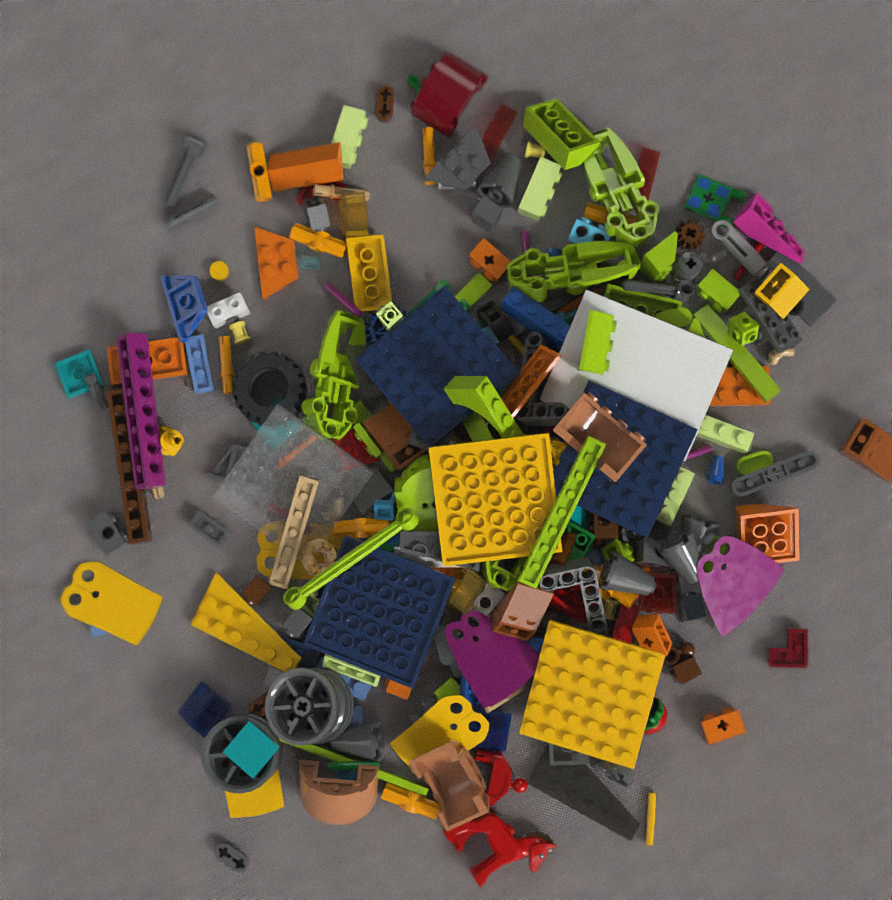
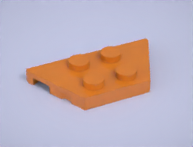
M254 228L262 299L267 300L272 294L281 291L286 285L299 279L295 242L292 239L272 232Z

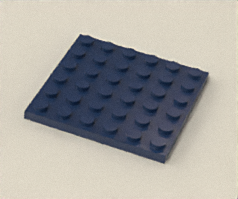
M443 286L355 358L358 365L428 448L433 447L475 412L465 406L453 404L446 394L444 388L455 376H487L498 393L520 375V372L446 286Z
M588 380L583 393L587 395L590 392L598 399L596 403L600 405L599 407L602 408L604 405L612 412L611 417L616 421L619 418L628 425L626 428L628 431L640 433L645 438L643 442L647 445L616 482L595 467L577 506L648 538L698 429ZM568 443L566 449L561 453L559 464L554 465L552 463L556 496H558L579 453Z
M345 534L335 562L364 541ZM378 547L326 584L303 645L413 689L456 577Z

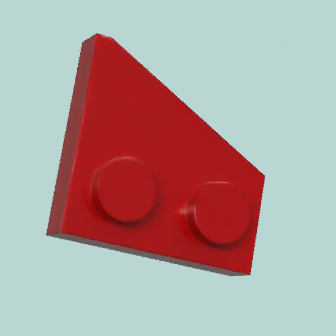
M352 429L340 440L334 439L343 471L379 461L378 458L372 457L367 452V445L363 441L358 440Z

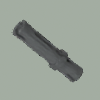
M212 193V195L183 210H177L178 213L163 219L170 231L182 223H188L187 220L219 203Z

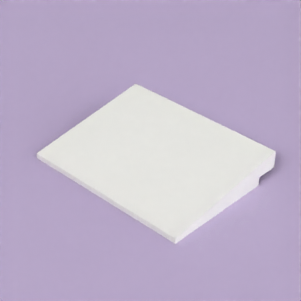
M586 290L560 350L561 358L554 365L540 400L543 402H561L571 409L581 397L588 380L698 429L684 458V461H686L733 349ZM589 310L614 315L613 320L617 321L615 333L611 332L610 340H613L612 352H608L606 358L610 360L608 372L604 371V375L579 371Z

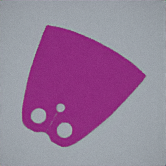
M731 536L719 538L714 544L713 550L709 554H705L697 563V576L705 603L722 637L737 628L755 611L770 593L784 571L778 563L757 548ZM723 543H728L730 546V550L726 555L720 554L719 551ZM706 561H712L714 565L709 573L703 570V565ZM723 564L727 565V568L725 570L721 569V566Z
M467 610L461 615L460 621L451 622L445 628L446 639L463 676L484 708L492 706L513 694L536 671L540 653L522 639L492 632V619L478 611ZM471 616L476 617L479 620V626H470L468 618ZM453 629H460L463 632L464 636L461 640L453 637ZM477 636L479 641H473L472 637Z

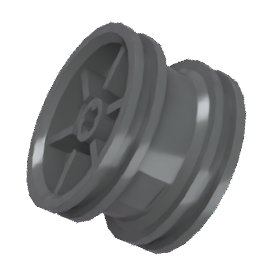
M296 668L284 672L272 683L265 701L266 719L275 735L284 742L301 746L329 742L339 737L349 725L354 707L352 692L346 681L336 672L325 668ZM306 682L310 683L308 690L305 688ZM323 691L327 693L326 699L322 694ZM292 694L294 697H296L294 701L290 700ZM326 711H327V712H328V717H327V719H324L323 716L325 715V713H326ZM293 713L297 715V717H295L294 720L291 716V714ZM308 723H310L312 726L311 730L307 729Z
M245 712L235 714L217 723L205 737L201 753L202 765L207 777L220 789L240 794L251 792L261 787L274 775L282 760L283 744L272 731L265 717ZM248 721H252L280 746L254 778L248 774L244 777L241 776V768L223 753L226 747L221 745L222 740H227L230 744L237 736L238 730L243 729ZM223 760H228L230 762V765L228 767H223Z

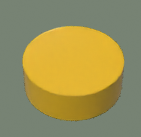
M216 261L210 266L209 271L213 279L223 281L228 277L229 268L224 262Z

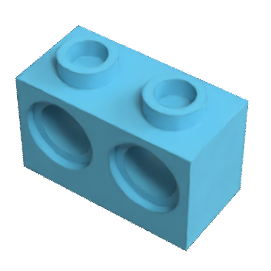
M582 217L581 220L576 219L568 241L573 243L594 242V236L598 233L605 237V241H609L611 236L606 234L603 225L593 226L591 225V220ZM579 226L587 228V234L584 237H580L576 232Z

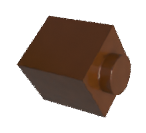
M256 575L242 592L245 596L244 600L251 606L254 604L258 606L273 589V586L259 575Z
M693 656L670 666L672 670L670 675L673 681H678L681 685L702 675Z

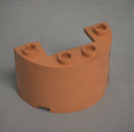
M590 392L587 395L583 393L553 431L577 452L580 451L587 435L605 443L606 446L596 467L616 482L647 445L643 442L645 438L637 431L635 433L626 429L628 425L620 418L616 421L611 417L612 412L604 405L602 408L599 407L600 405L596 403L598 399Z
M451 740L409 761L411 772L416 774L418 779L423 776L425 783L430 785L435 801L440 803L441 809L438 812V821L441 826L445 827L446 831L488 813L490 805L489 796L484 795L486 785L475 760L464 745L458 746L459 741Z
M299 760V794L302 806L313 818L327 824L346 825L360 820L371 811L376 803L379 766L359 764L356 781L318 778L319 761Z

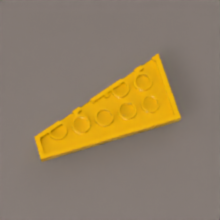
M216 572L190 625L284 672L296 669L302 657Z

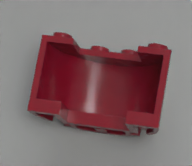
M445 52L439 61H434L430 68L431 73L429 76H425L420 83L422 88L417 98L412 101L410 108H412V116L434 128V130L447 138H450L459 124L460 115L476 91H481L489 75L452 52Z

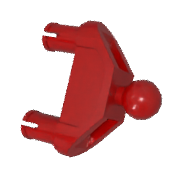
M480 748L477 749L476 754L480 755L476 756L475 761L489 763L493 766L489 789L484 791V795L489 796V807L508 794L510 787L517 793H524L527 790L528 783L524 778L512 779L513 771L502 751L490 752Z

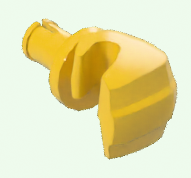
M159 426L162 454L175 456L182 447L184 438L175 429Z

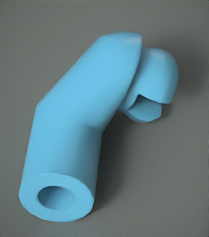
M578 309L567 314L560 311L555 315L568 324L573 322Z

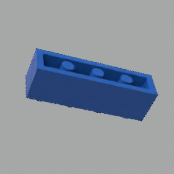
M513 286L503 299L499 309L532 332H539L549 344L560 351L571 326Z

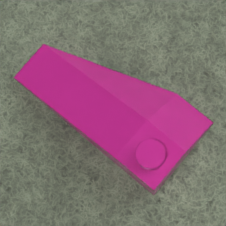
M758 192L755 193L737 213L734 219L735 226L747 236L800 264L805 256V251L792 234L785 232L782 220L777 221L771 212L774 210Z

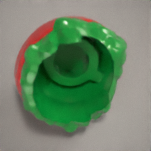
M653 698L655 705L649 713L644 731L646 735L658 732L666 725L668 711L660 698Z

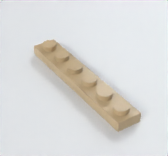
M303 474L299 476L269 580L270 585L286 590L289 587L319 479Z

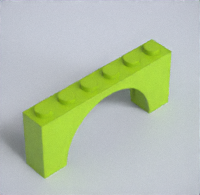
M455 376L444 388L453 404L465 406L483 416L494 426L501 438L524 436L487 376Z

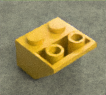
M780 263L754 292V295L784 319L810 289L792 271Z

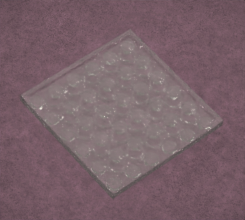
M277 404L212 498L280 545L299 476L303 474L319 479L320 481L297 556L298 559L308 564L374 471L280 404Z

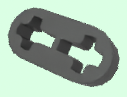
M222 842L215 849L216 858L233 871L241 873L248 868L250 863L248 856L232 844ZM224 847H227V852L231 855V857L227 854L221 856L220 848L223 849ZM233 857L237 860H240L241 858L244 859L243 864L245 865V867L242 865L240 867H237V861H235Z

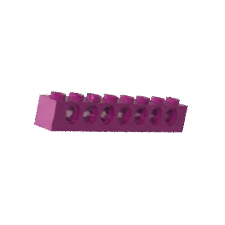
M126 333L116 337L135 489H155L166 486V476L160 445L147 334Z

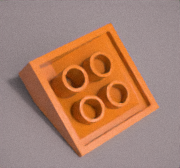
M764 504L735 506V524L739 540L757 548L776 563L799 561L798 507Z

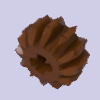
M688 219L687 223L682 220L680 226L675 227V231L678 234L677 245L682 244L681 250L685 246L688 252L692 250V247L697 250L699 244L702 245L704 243L702 238L706 236V233L700 232L704 229V226L698 227V220L694 224H692L691 219ZM687 233H688V234H691V233H692L693 236H692V237H691V236H688V237H687L686 234H687Z

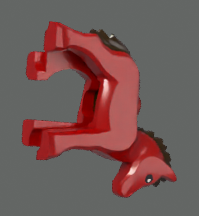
M490 807L488 813L452 830L446 831L445 828L442 829L458 853L463 850L464 843L471 835L475 833L485 834L493 853L469 869L480 888L486 883L491 873L498 870L501 866L522 859L527 855L529 857L528 868L531 872H537L547 854H552V849L557 847L550 836L544 835L543 832L540 833L539 831L535 833L529 832L526 835L523 834L520 838L516 839L513 836L516 832L511 824L508 823L506 825L503 819Z

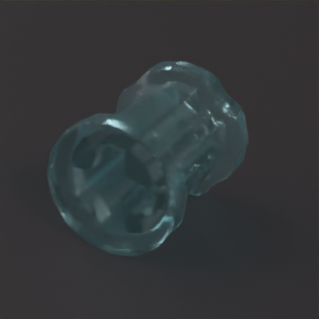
M302 253L300 261L301 270L316 269L321 271V254L308 256Z

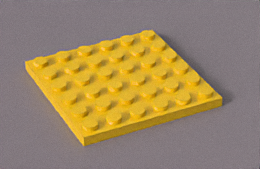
M549 433L429 447L443 566L529 556L556 500ZM561 539L554 553L562 552Z
M549 620L519 734L634 769L666 654Z

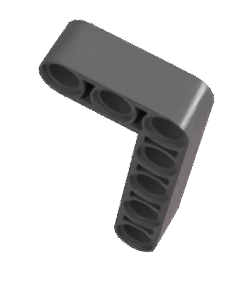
M531 332L526 337L521 370L540 345L549 348V343L539 332ZM544 379L515 416L525 426H556L570 410L561 402L540 403Z
M579 558L547 565L539 582L540 587L545 591H551L580 584L589 631L609 637L593 561L590 558Z

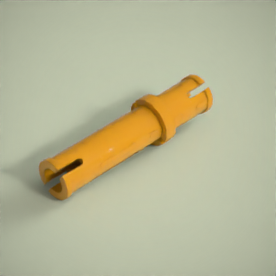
M432 127L422 128L424 153L422 168H424L425 176L437 165V162H435L434 128ZM424 181L425 185L436 184V182L433 181Z
M230 336L218 337L221 363L219 376L222 378V394H230V392L232 394L234 390L232 380L235 372L232 369Z

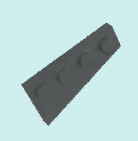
M400 530V551L442 562L439 531ZM479 562L456 565L479 571Z

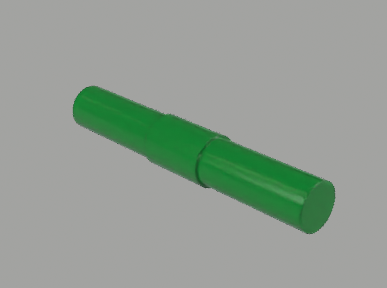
M380 761L328 762V770H358L359 764L379 766L380 769Z

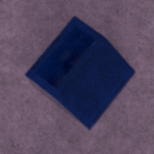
M201 681L178 710V713L190 727L205 738L233 704L204 681Z
M472 706L473 711L481 713L489 722L486 738L475 747L505 752L510 730L511 712L492 710L486 713L485 708ZM478 721L470 722L469 729L472 732H477L481 729V724Z

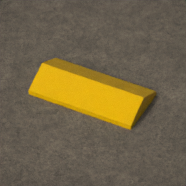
M384 235L346 238L354 305L362 313H375L374 310L379 311L389 301L392 302Z

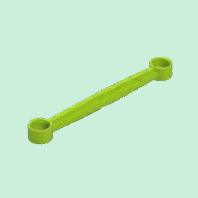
M411 508L401 509L396 515V521L341 557L300 589L298 587L288 589L283 597L284 602L293 610L300 609L305 604L308 595L363 559L400 530L409 531L415 528L419 517Z

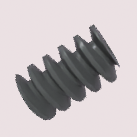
M692 252L685 253L675 264L674 275L679 281L684 279L693 281L701 271L703 263L697 254Z

